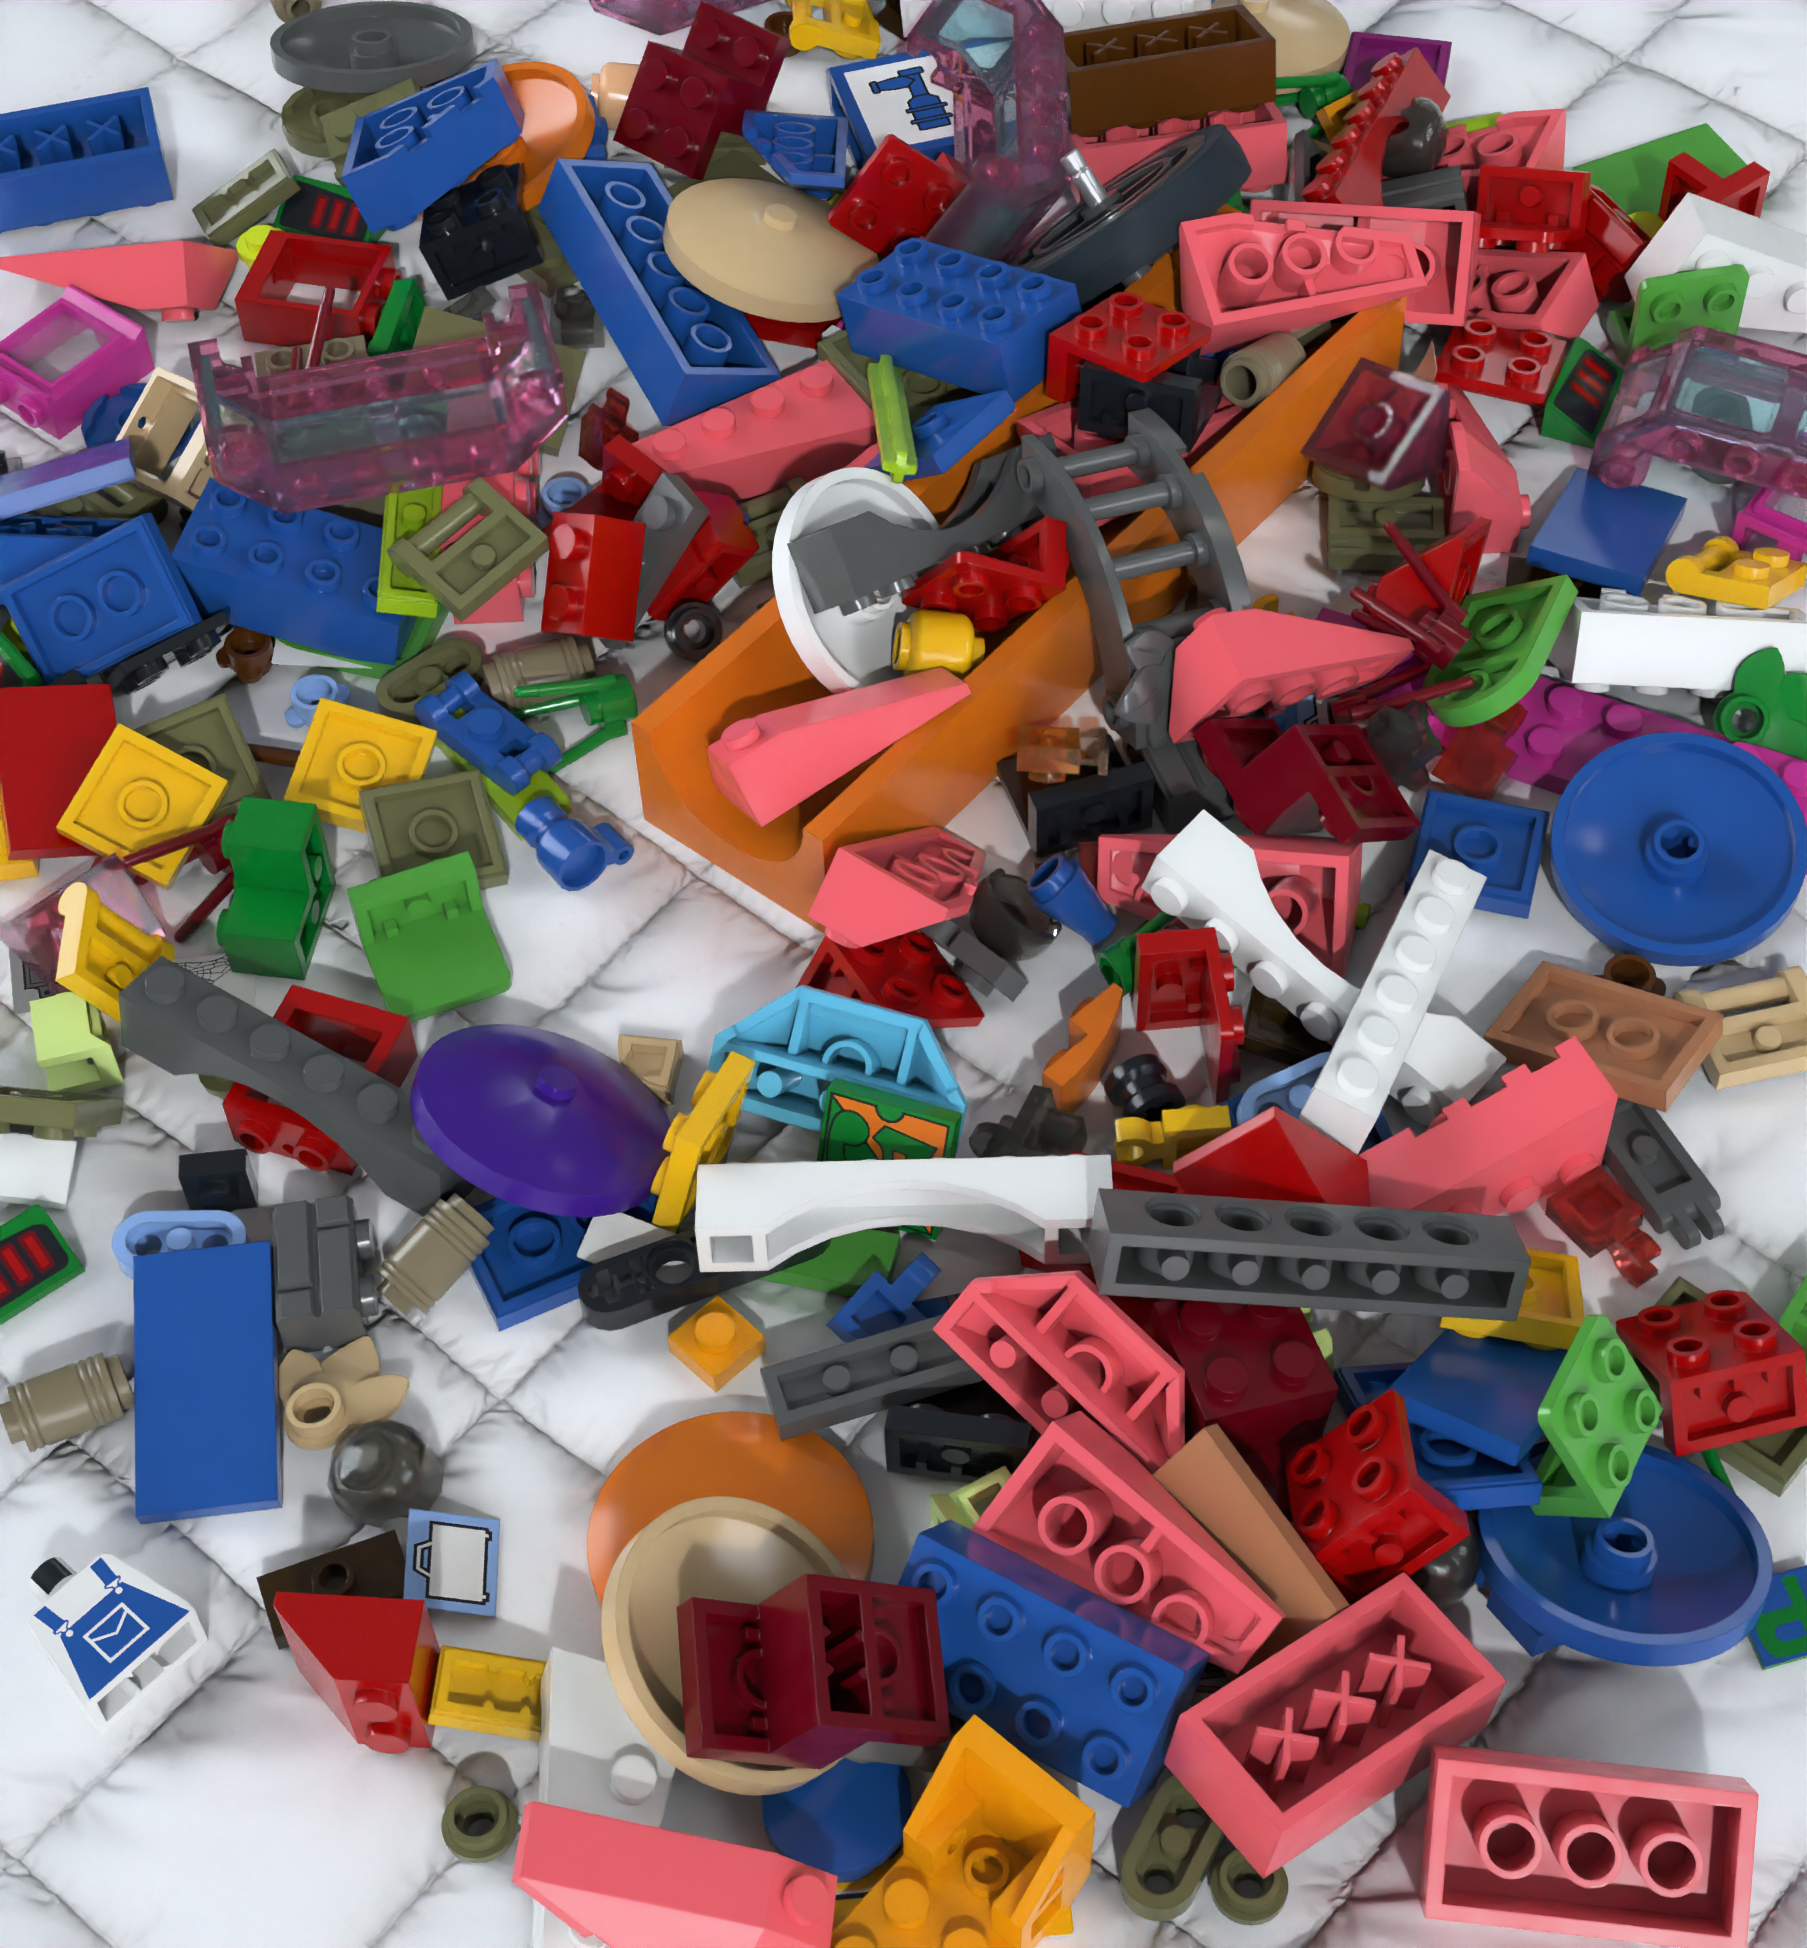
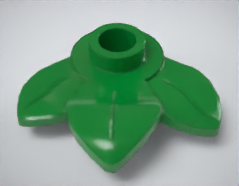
M1776 647L1765 649L1749 656L1736 672L1734 692L1727 695L1715 710L1713 719L1715 732L1725 735L1734 743L1746 742L1807 761V673L1785 675L1783 658ZM1740 709L1751 710L1757 719L1755 727L1746 733L1736 730L1732 723L1733 715Z

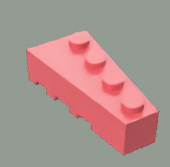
M1574 1036L1554 1047L1555 1054L1559 1059L1534 1073H1531L1528 1067L1523 1064L1501 1076L1504 1087L1492 1096L1473 1106L1463 1097L1441 1109L1442 1113L1430 1123L1427 1131L1417 1136L1408 1127L1359 1154L1358 1156L1367 1161L1371 1207L1497 1215L1505 1211L1509 1213L1520 1212L1531 1206L1539 1197L1563 1187L1567 1189L1581 1187L1600 1172L1618 1094L1577 1037Z

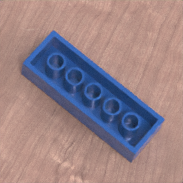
M558 158L538 212L662 425L673 426L779 380L781 377L780 372L743 312L699 290L684 278L670 261L663 244V230L673 198L652 164Z

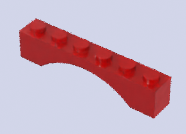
M1417 47L1400 57L1396 52L1390 53L1372 67L1371 73L1373 76L1357 93L1360 99L1356 106L1344 116L1343 119L1346 123L1343 129L1331 139L1330 145L1332 148L1329 154L1315 167L1318 173L1314 180L1302 190L1301 196L1303 199L1301 202L1384 206L1381 166L1386 142L1406 139L1438 121L1451 97Z

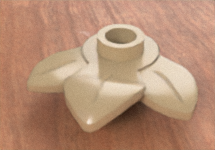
M362 1336L347 1344L321 1363L314 1356L304 1351L292 1349L278 1368L279 1399L286 1406L283 1416L285 1432L295 1446L309 1451L324 1450L336 1445L346 1437L350 1430L374 1427L384 1422L401 1407L410 1388V1382L405 1376L395 1374L381 1375L379 1356L369 1336ZM320 1418H325L319 1422L313 1423Z

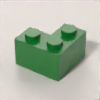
M242 797L235 820L226 823L222 835V853L224 858L230 859L234 872V896L230 908L223 909L218 918L216 930L218 945L225 948L232 972L305 980L336 887V880L317 806L312 803Z

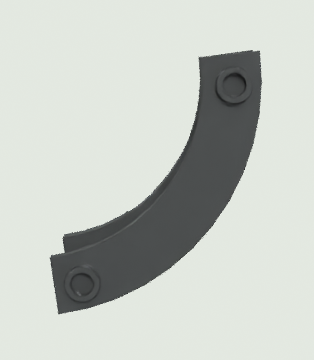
M1150 408L1128 412V435L1123 443L1061 457H1055L1047 446L1033 434L1021 436L1022 459L1017 463V478L1023 493L1036 504L1045 516L1067 522L1066 547L1069 550L1070 561L1090 611L1101 656L1106 692L1102 701L1103 715L1109 728L1118 733L1136 750L1147 747L1146 725L1125 721L1116 717L1113 711L1136 671L1126 658L1123 648L1124 644L1136 634L1147 629L1161 630L1171 639L1180 636L1187 637L1195 630L1193 623L1203 614L1221 607L1226 608L1228 612L1243 610V606L1252 604L1244 568L1232 532L1203 472L1192 475L1181 457V454L1186 452V445L1174 430ZM1128 466L1146 485L1084 499L1072 479ZM1160 506L1166 512L1181 541L1111 558L1095 521ZM1187 565L1193 572L1202 607L1132 625L1119 581ZM1261 708L1238 718L1265 717V714Z

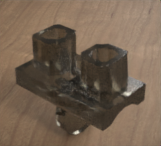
M1415 699L1400 711L1384 705L1369 718L1366 730L1369 735L1367 738L1368 742L1397 788L1402 785L1410 791L1417 792L1425 787L1430 780L1425 765L1442 752L1443 749L1429 726L1427 719L1429 712L1426 705Z
M1033 1085L1016 1118L1010 1115H1003L998 1124L992 1122L977 1124L969 1137V1146L978 1158L1001 1156L1033 1157L1049 1156L1050 1154L1067 1156L1072 1150L1082 1152L1087 1143L1088 1135L1083 1117L1057 1109L1052 1089Z

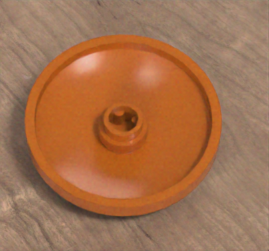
M519 62L501 66L525 114L522 134L519 135L513 144L501 149L469 174L467 180L457 187L476 180L481 172L492 166L503 165L506 168L519 163L524 171L521 208L523 212H526L541 203L558 158L583 160L594 134V108L582 85L571 72L546 62ZM424 211L419 214L421 217H423Z
M731 1411L696 1416L673 1424L650 1436L621 1460L609 1475L599 1492L589 1520L587 1559L593 1589L601 1610L610 1572L628 1542L640 1530L667 1510L698 1498L711 1496L745 1498L763 1503L783 1512L818 1537L837 1557L851 1579L870 1581L874 1563L873 1518L869 1500L860 1479L848 1461L830 1443L814 1432L781 1441L773 1415L756 1412Z

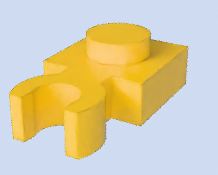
M1187 1105L1179 1109L1162 1110L1161 1121L1149 1122L1139 1117L1115 1120L1117 1140H1114L1116 1161L1141 1166L1151 1160L1161 1159L1162 1170L1173 1169L1174 1161L1231 1130L1228 1105L1212 1107Z

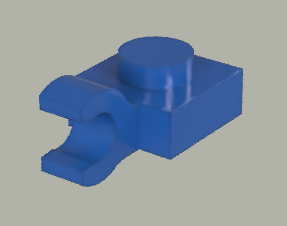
M921 1252L891 1284L879 1272L875 1271L830 1319L826 1326L844 1343H848L923 1321L926 1317L912 1302L941 1272V1269Z

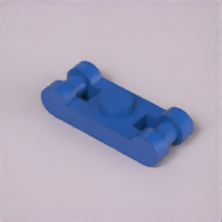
M460 671L446 682V689L437 696L428 694L414 705L415 714L424 727L437 730V738L512 796L517 795L530 785L529 777L539 770L548 772L562 761L561 751L552 738L543 732L537 734L482 692L476 681L464 671ZM461 708L467 714L457 720L452 714Z

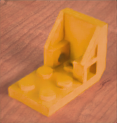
M974 1714L953 1737L903 1829L904 1854L832 1932L830 1948H1035L1046 1933L1069 1909L1090 1875L1096 1812Z

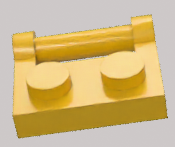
M786 0L787 4L792 8L793 21L789 26V39L794 48L800 51H808L817 45L832 49L838 55L847 59H859L860 57L866 59L876 58L881 44L879 24L873 17L868 0ZM812 5L823 8L824 21L812 17Z
M1717 536L1707 541L1700 553L1694 556L1684 555L1672 561L1666 570V581L1674 591L1682 594L1767 610L1805 586L1807 563L1790 560V553L1778 548L1760 547L1754 549V553L1739 550L1737 543L1732 538Z
M76 882L64 891L58 904V910L65 917L55 981L121 1023L118 994L160 956L174 962L175 947L159 934H146L101 903L100 895L85 883Z

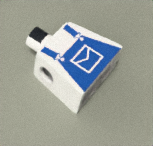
M111 1553L99 1554L78 1573L62 1558H51L34 1571L28 1583L29 1590L43 1604L30 1614L27 1624L44 1656L92 1727L101 1736L208 1641L195 1608L187 1600Z

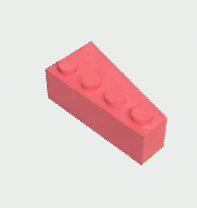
M826 359L631 444L669 474L679 475L693 492L699 490L727 495L736 502L737 500L750 497L757 498L782 488L784 481L797 476H801L808 483L815 478L845 468L870 446L878 443L873 411Z

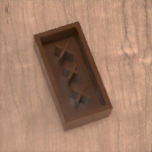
M1243 4L1041 36L1044 97L1072 135L1097 137L1105 134L1107 129L1122 126L1145 129L1155 126L1158 120L1177 117L1189 121L1200 120L1207 117L1208 112L1225 109L1234 112H1249L1257 109L1259 104L1276 101V39Z

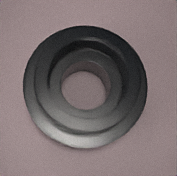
M685 602L676 606L669 613L664 624V638L667 646L676 656L691 661L702 660L720 644L723 629L718 614L704 603ZM690 620H695L700 626V635L693 642L687 641L683 635L684 625Z

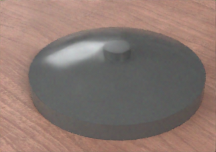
M403 1L357 2L314 10L287 21L276 29L270 39L272 64L275 71L281 77L303 87L337 93H376L409 78H412L419 87L428 85L459 72L470 63L474 55L472 27L466 19L444 8Z

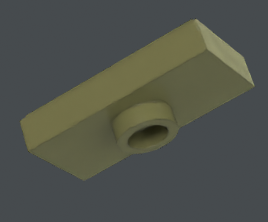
M274 148L196 205L192 211L208 241L213 246L224 247L253 224L263 220L268 213L301 190L283 157Z

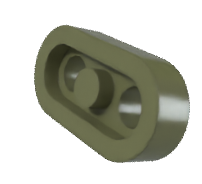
M448 639L435 644L391 671L379 681L376 687L375 694L380 714L421 725L414 711L415 703L428 694L437 696L446 689V682L460 671L468 673L480 687L484 682L482 665L484 663L480 649L468 640Z
M1174 1775L1165 1780L1159 1787L1124 1854L1120 1868V1891L1125 1903L1134 1913L1152 1921L1174 1919L1190 1907L1226 1836ZM1191 1811L1198 1813L1205 1822L1198 1827L1189 1828L1179 1822L1178 1816L1184 1812ZM1152 1876H1163L1170 1881L1172 1887L1166 1892L1156 1893L1149 1890L1144 1882Z

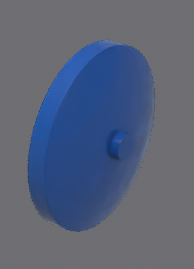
M1683 732L1654 733L1628 739L1611 746L1592 758L1574 775L1561 795L1555 810L1550 835V866L1558 892L1569 911L1589 933L1618 952L1637 955L1654 964L1678 967L1708 965L1734 958L1751 950L1771 936L1785 921L1798 899L1807 871V827L1801 809L1787 785L1768 765L1751 753L1736 745L1710 736Z
M1549 1441L1535 1444L1526 1454L1535 1471L1550 1444ZM1645 1445L1633 1470L1632 1478L1625 1487L1611 1518L1535 1515L1529 1505L1478 1509L1473 1527V1543L1480 1568L1496 1594L1515 1614L1556 1642L1590 1656L1617 1663L1650 1667L1678 1666L1707 1660L1726 1652L1747 1637L1756 1626L1772 1583L1773 1560L1769 1542L1760 1523L1746 1504L1730 1488L1702 1468L1681 1457H1675L1667 1451Z

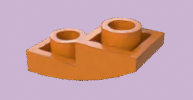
M1112 983L1096 998L1088 997L1084 999L1074 1009L1068 1022V1050L1062 1049L1053 1055L1042 1072V1111L1060 1125L1076 1112L1091 1095L1112 1061L1121 1033L1123 989L1115 983Z

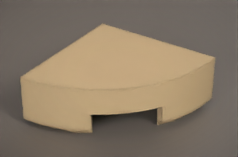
M619 1034L618 1052L620 1064L639 1078L661 1104L672 1105L684 1055L682 1040Z

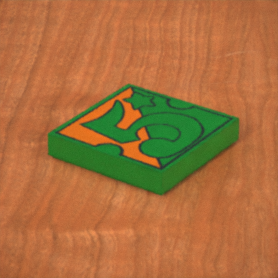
M835 1078L827 1088L817 1162L862 1161L866 1159L955 1158L963 1113ZM917 1225L891 1226V1228L937 1240L944 1228Z

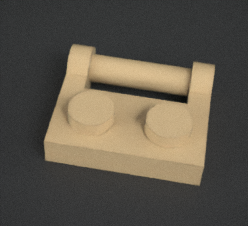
M1794 966L1777 970L1773 978L1700 993L1696 988L1674 992L1672 997L1674 1000L1721 1014L1777 1002L1782 1003L1781 1006L1723 1018V1034L1702 1062L1715 1090L1807 1071V976L1801 967Z

